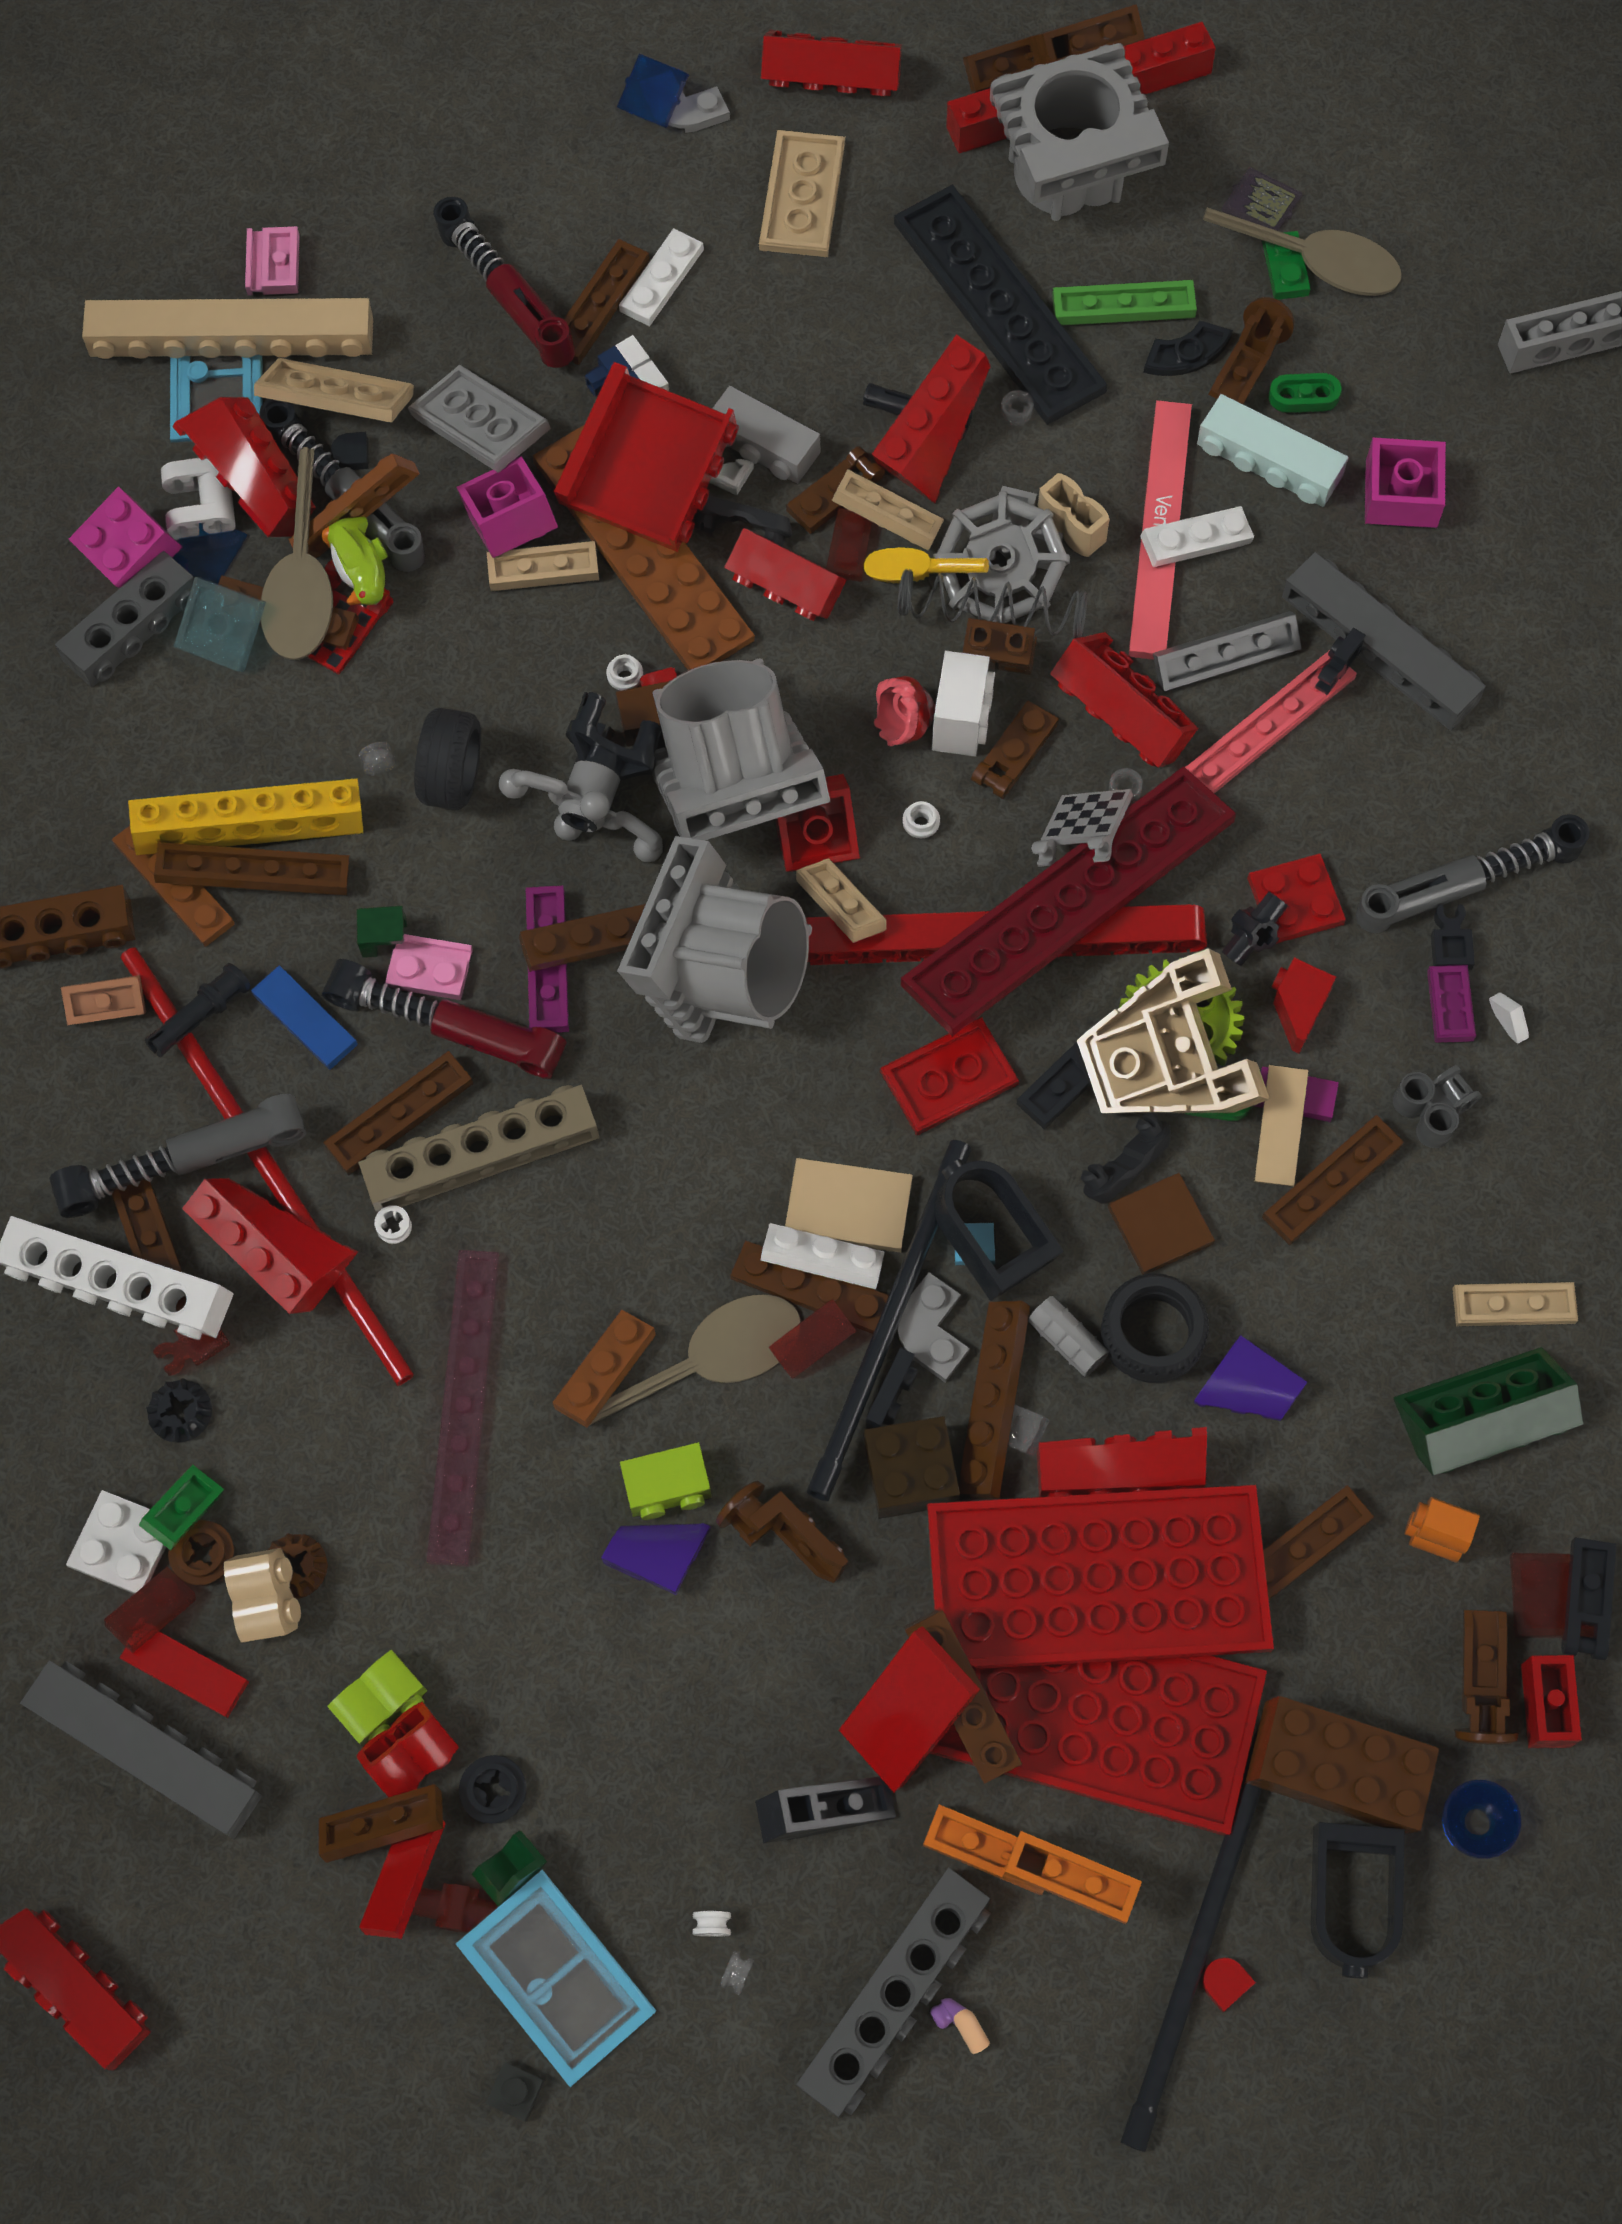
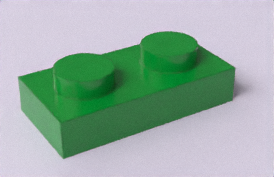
M1298 231L1282 232L1299 238ZM1262 240L1274 299L1309 296L1310 285L1302 253Z
M192 1465L143 1516L139 1526L169 1550H172L219 1499L224 1489L196 1466Z

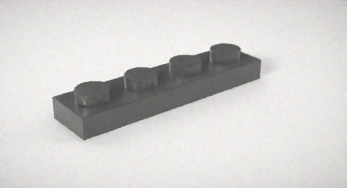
M1288 611L1153 653L1160 688L1163 691H1167L1302 649L1296 614Z

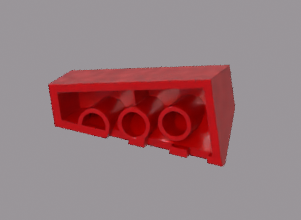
M770 29L763 38L761 79L769 80V85L775 87H789V82L803 83V88L809 90H823L824 84L836 85V91L843 93H857L858 87L870 88V94L891 96V90L897 91L899 88L902 44L869 40H855V43H849L846 38L833 36L814 40V36L807 33L787 34V37H782V31Z
M956 334L872 453L875 461L883 469L934 504L940 494L939 490L945 475L947 476L952 464L951 460L958 442L961 441L965 432V425L971 410L975 407L991 367L986 354Z
M219 397L175 421L172 427L180 436L188 435L195 444L192 450L201 460L207 458L219 471L216 478L224 487H228L238 493L241 497L238 503L267 537H292L294 535L298 477L248 397ZM311 500L310 516H311V514L313 513V511L316 509V507H315L314 503L312 502V500Z
M1106 632L1073 639L1050 673L1059 682V688L1066 694L1076 696L1086 705V711L1091 716L1104 720L1113 728L1112 733L1121 741L1130 743L1140 751L1139 756L1149 765L1159 768L1175 762L1198 730V727L1169 697L1161 695L1158 697L1154 693L1156 684L1148 675L1134 672L1130 668L1133 660L1124 651H1120L1118 654L1110 647L1113 639Z
M230 1178L204 1179L182 1208L289 1314L311 1312L358 1253L353 1248L347 1245L343 1246L334 1241L330 1235L323 1231L313 1229L298 1220V1217L288 1211H282L269 1204L268 1200Z
M1207 1427L1192 1428V1436L1179 1438L1172 1434V1430L1157 1431L1155 1435L1145 1438V1441H1137L1130 1434L1114 1435V1437L1106 1438L1103 1445H1096L1094 1438L1039 1442L1037 1448L1039 1497L1205 1488Z
M25 1908L0 1924V1955H3L8 1961L3 1969L15 1981H19L27 1989L32 1986L37 1991L33 1995L35 2001L55 2019L58 2020L62 2017L66 2022L63 2025L64 2030L104 2069L114 2071L151 2033L150 2029L144 2024L148 2019L146 2013L131 1999L125 2004L114 1993L119 1988L118 1984L102 1969L96 1974L85 1963L90 1958V1955L75 1940L72 1939L67 1944L57 1934L61 1925L46 1910L43 1909L38 1914L34 1910Z

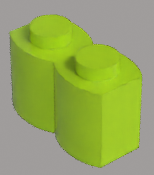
M390 1650L371 1665L360 1678L345 1688L327 1707L355 1740L364 1747L376 1735L389 1729L390 1724L409 1708L420 1702L424 1703L425 1700L422 1696L427 1692V1689L396 1653Z

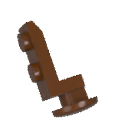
M1257 298L1246 307L1243 314L1245 326L1241 336L1208 395L1218 399L1220 394H1223L1244 405L1269 362L1276 345L1287 341L1291 337L1295 324L1293 314L1284 303L1274 298Z
M753 1481L740 1489L719 1512L716 1519L718 1526L722 1529L731 1524L750 1547L769 1531L773 1530L817 1577L834 1583L839 1579L849 1562L844 1557V1553L839 1545L834 1541L828 1540L816 1528L815 1522L810 1515L800 1511L782 1491L763 1505L758 1500V1497L763 1492L765 1485L760 1481Z
M1463 1610L1462 1711L1469 1714V1728L1454 1729L1455 1737L1459 1740L1475 1744L1502 1745L1514 1743L1518 1740L1519 1733L1505 1730V1716H1510V1699L1506 1697L1507 1612Z

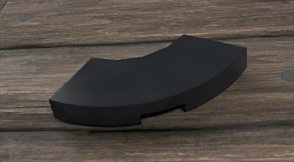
M1199 320L1195 328L1181 338L1172 340L1155 339L1143 373L1158 376H1176L1197 371L1213 362L1225 350L1232 337L1233 330Z

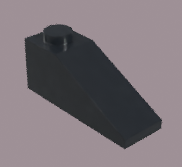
M881 1777L777 1790L755 1801L763 1843L804 1838L896 1818L891 1790Z

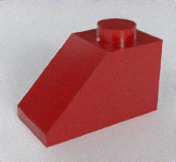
M1295 957L1288 970L1283 967L1280 968L1271 988L1277 990L1273 1003L1291 1049L1300 1054L1331 992L1336 976Z

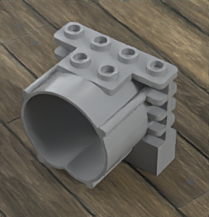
M1121 43L1104 45L1090 52L1070 55L1062 60L1045 65L1039 64L1018 73L1005 74L991 83L990 101L992 106L997 109L999 122L1003 123L1005 127L1004 133L1006 138L1010 140L1008 159L1011 163H1014L1016 184L1020 192L1031 204L1050 213L1051 219L1054 221L1060 220L1061 216L1076 213L1084 204L1088 206H1101L1110 201L1119 203L1124 177L1166 164L1169 141L1155 110H1149L1147 107L1148 100L1145 94L1140 92V82L1132 74L1133 67L1130 61L1125 59V49ZM1057 128L1083 129L1078 137L1071 140L1058 138L1048 132Z
M759 658L753 661L731 660L703 665L677 676L666 684L663 689L653 691L666 747L655 751L654 757L656 762L652 775L673 817L674 825L680 837L708 840L831 802L824 769L813 750L809 749L806 742H804L790 714L783 710L776 676L770 668L764 665L763 659Z
M675 836L617 972L636 994L645 995L646 1001L655 1007L656 1013L664 1018V1022L668 1027L673 1028V1033L679 1039L699 1043L705 1042L711 1034L716 1019L772 1029L774 1020L781 1017L790 1008L801 988L807 967L809 936L812 933V926L807 924L802 908L794 899L740 889L737 884L733 883V878L730 874L724 872L726 864L709 841Z

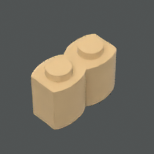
M1057 473L1040 488L1038 508L1043 510L1050 509L1052 511L1057 531L1063 533L1065 542L1072 550L1082 556L1089 557L1106 542L1110 520L1107 511L1094 499L1084 496L1081 488L1074 480L1066 475Z
M281 1548L237 1555L224 1561L226 1587L233 1602V1620L241 1643L284 1636L298 1629L301 1608L298 1600L293 1597L289 1588L292 1579V1566L289 1559L284 1556Z

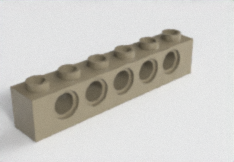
M582 1084L575 1087L566 1085L555 1089L550 1096L538 1100L535 1098L524 1099L518 1102L515 1108L501 1113L499 1111L484 1113L475 1122L466 1125H449L442 1129L440 1134L428 1138H412L406 1141L403 1147L391 1151L378 1150L372 1152L365 1160L358 1163L376 1213H378L382 1208L389 1205L404 1207L600 1137ZM550 1116L562 1118V1121L553 1127L543 1124L545 1119ZM520 1128L525 1130L524 1135L519 1139L511 1140L506 1137L512 1129ZM484 1141L488 1143L487 1148L482 1152L474 1153L469 1150L475 1142ZM440 1154L451 1156L450 1160L444 1165L437 1166L432 1164L434 1158ZM403 1167L414 1169L407 1178L399 1179L395 1177L396 1172Z

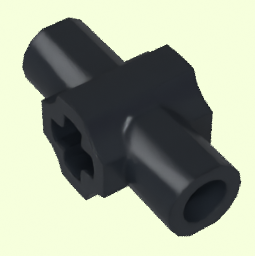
M1268 891L1256 908L1250 906L1244 910L1239 909L1231 919L1233 923L1231 932L1234 936L1221 952L1241 967L1254 950L1260 952L1264 949H1271L1279 939L1277 936L1279 926L1275 923L1289 906Z

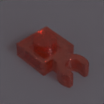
M178 1328L173 1331L179 1340L174 1343H161L153 1350V1353L158 1359L163 1358L167 1354L174 1355L173 1361L164 1367L168 1376H172L182 1370L185 1361L190 1357L195 1365L198 1366L231 1344L221 1328L217 1338L202 1334L200 1340L182 1335L177 1332Z

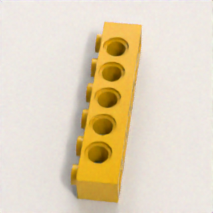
M358 778L128 800L131 836L136 855L157 853L158 842L227 847L364 833Z

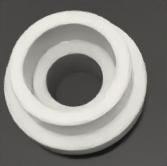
M626 654L619 655L607 667V680L612 687L620 691L636 688L640 684L641 676H643V667L634 657ZM622 671H629L632 673L628 677L618 676L619 673Z
M924 801L915 802L903 814V827L909 835L915 838L930 837L939 828V812L930 803ZM918 817H924L928 820V823L926 825H918L914 821Z

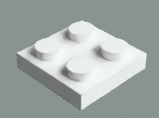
M102 1490L66 1565L71 1569L143 1597L166 1547L139 1526L141 1519L150 1509Z

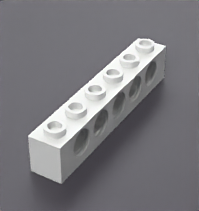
M13 1216L10 1217L0 1241V1264L6 1267L5 1275L27 1282L29 1276L40 1279L39 1286L60 1294L63 1287L74 1291L72 1297L92 1305L96 1304L97 1299L109 1302L107 1309L130 1317L132 1310L144 1314L142 1321L160 1328H165L167 1322L178 1325V1333L196 1340H200L202 1334L217 1338L234 1293L219 1284ZM47 1250L46 1259L38 1265L40 1255ZM82 1262L79 1273L72 1276L75 1265ZM116 1273L114 1284L107 1288V1280L112 1274ZM151 1284L150 1294L141 1300L143 1289ZM186 1296L185 1306L176 1312L178 1300Z

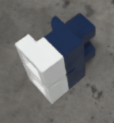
M633 335L598 355L599 366L585 375L587 388L595 397L599 395L613 362L626 366L630 376L669 391V383L653 361H650V357Z

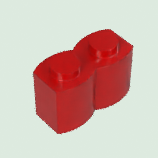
M420 1702L398 1717L389 1729L376 1735L365 1744L356 1757L366 1772L389 1798L416 1790L425 1775L445 1767L459 1747L427 1706Z

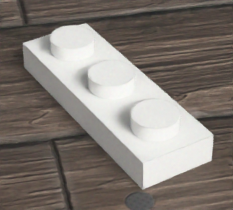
M673 228L619 304L620 312L650 326L703 252V242Z
M1241 506L1146 528L1140 535L1153 567L1250 544L1254 539Z
M770 1223L760 1260L876 1289L885 1252Z

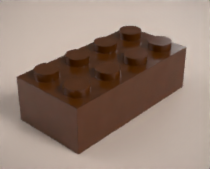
M1278 1696L1265 1702L1245 1783L1378 1827L1405 1829L1406 1835L1421 1831L1439 1748Z

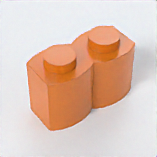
M1430 1497L1427 1504L1419 1502L1416 1511H1412L1404 1534L1411 1537L1409 1541L1410 1546L1457 1563L1462 1554L1468 1551L1472 1543L1480 1515Z

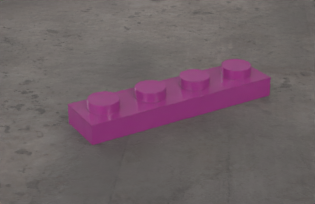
M563 885L526 887L527 930L566 922L565 890ZM567 964L529 972L528 969L529 1028L542 1027L553 1032H569Z

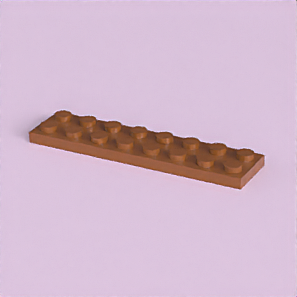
M584 425L532 455L533 463L553 490L556 488ZM567 507L590 540L595 541L596 548L688 671L710 663L721 662L755 641L753 632L686 543L682 542L678 552Z

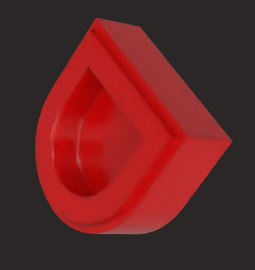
M670 667L641 676L640 683L641 686L667 682L676 678L677 674L675 668Z
M1219 1958L1211 1962L1204 1970L1202 1977L1205 1992L1222 2012L1256 1983L1237 1961L1230 1958Z

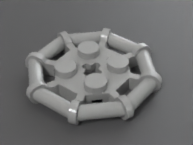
M999 491V495L963 510L956 509L952 513L953 519L938 552L933 554V558L988 559L989 569L987 573H967L970 581L973 577L976 578L978 590L986 595L995 597V608L979 602L982 619L987 621L991 619L1003 588L1008 581L1011 584L1012 594L1025 589L1032 596L1013 604L1015 619L1029 614L1039 591L1031 583L1036 575L1039 564H1050L1040 588L1044 586L1046 589L1047 607L1051 605L1049 601L1065 566L1070 564V555L1065 552L1053 521L1054 514L1050 509L1043 510L1007 495V491ZM998 511L997 520L979 527L972 523V521ZM1007 511L1029 519L1032 522L1027 527L1014 525L1011 521L1006 520ZM965 528L971 534L969 537L970 541L967 547L964 548L963 553H953ZM1039 529L1043 533L1050 553H1038L1032 536ZM997 550H1002L1003 554H1011V558L1007 560V565L1004 567L991 563V560L996 558L995 552ZM941 573L950 599L949 605L953 610L960 609L970 581L961 589L956 573ZM974 583L969 596L974 592ZM1007 588V590H1006V593H1005V596H1004V597L1009 596V594H1008V588ZM1043 593L1040 595L1035 611L1044 609ZM968 597L963 611L977 616L975 599ZM1004 598L993 622L1007 623L1012 621L1010 606L1004 608Z

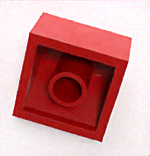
M844 774L825 777L831 802L775 819L786 872L799 870L828 858L833 863L860 858L850 787Z

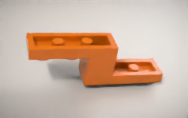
M940 1804L923 1843V1846L1033 1893L1042 1895L1045 1890L1123 1924H1126L1142 1883L1138 1879L1023 1831H1020L1019 1836L1016 1837Z

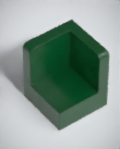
M403 906L357 909V944L362 958L378 957L377 945L402 944L404 942V927H407V918Z
M518 1831L512 1835L501 1851L480 1864L472 1875L499 1907L539 1873L547 1861L522 1831Z

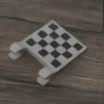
M1132 790L1062 795L1041 840L1032 844L1033 854H1039L1038 867L1051 866L1055 861L1056 845L1087 843L1089 849H1095L1094 862L1109 861L1112 852V841L1133 797Z

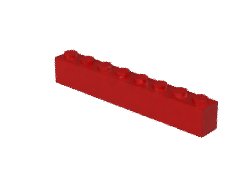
M1203 21L1123 46L1125 49V59L1129 60L1133 67L1132 74L1140 82L1141 94H1148L1211 74L1216 50ZM990 88L947 102L946 128L958 153L1006 139L1005 127L1003 123L999 122L997 109L992 106L990 101Z

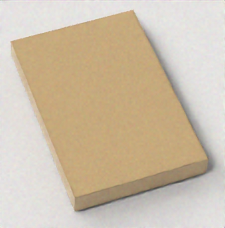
M796 1158L785 1227L872 1249L901 1253L913 1175Z

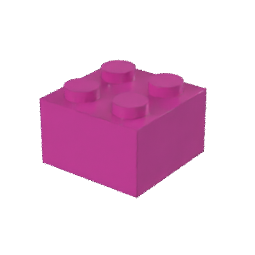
M1372 438L1366 458L1365 524L1438 527L1445 507L1446 442Z
M522 456L514 459L499 473L491 470L456 487L473 526L492 558L513 550L530 540L540 538L547 532L558 528L546 495Z
M119 486L69 538L117 588H121L163 550L173 558L182 548L154 518Z

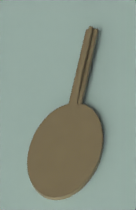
M1208 207L1205 210L1204 221L1302 253L1305 264L1316 276L1343 291L1366 296L1383 295L1393 291L1401 280V269L1395 258L1383 247L1363 236L1340 230H1323L1315 232L1303 240Z
M303 447L299 453L293 553L281 559L270 572L263 588L260 605L261 624L267 642L277 654L289 660L303 659L318 648L328 631L333 611V592L328 574L322 564L308 554L314 449H309L308 447Z
M772 1295L746 1296L726 1303L708 1315L697 1327L689 1343L688 1359L610 1397L590 1425L695 1372L702 1378L712 1382L735 1383L749 1380L769 1371L789 1354L798 1339L800 1317L797 1310L788 1301Z

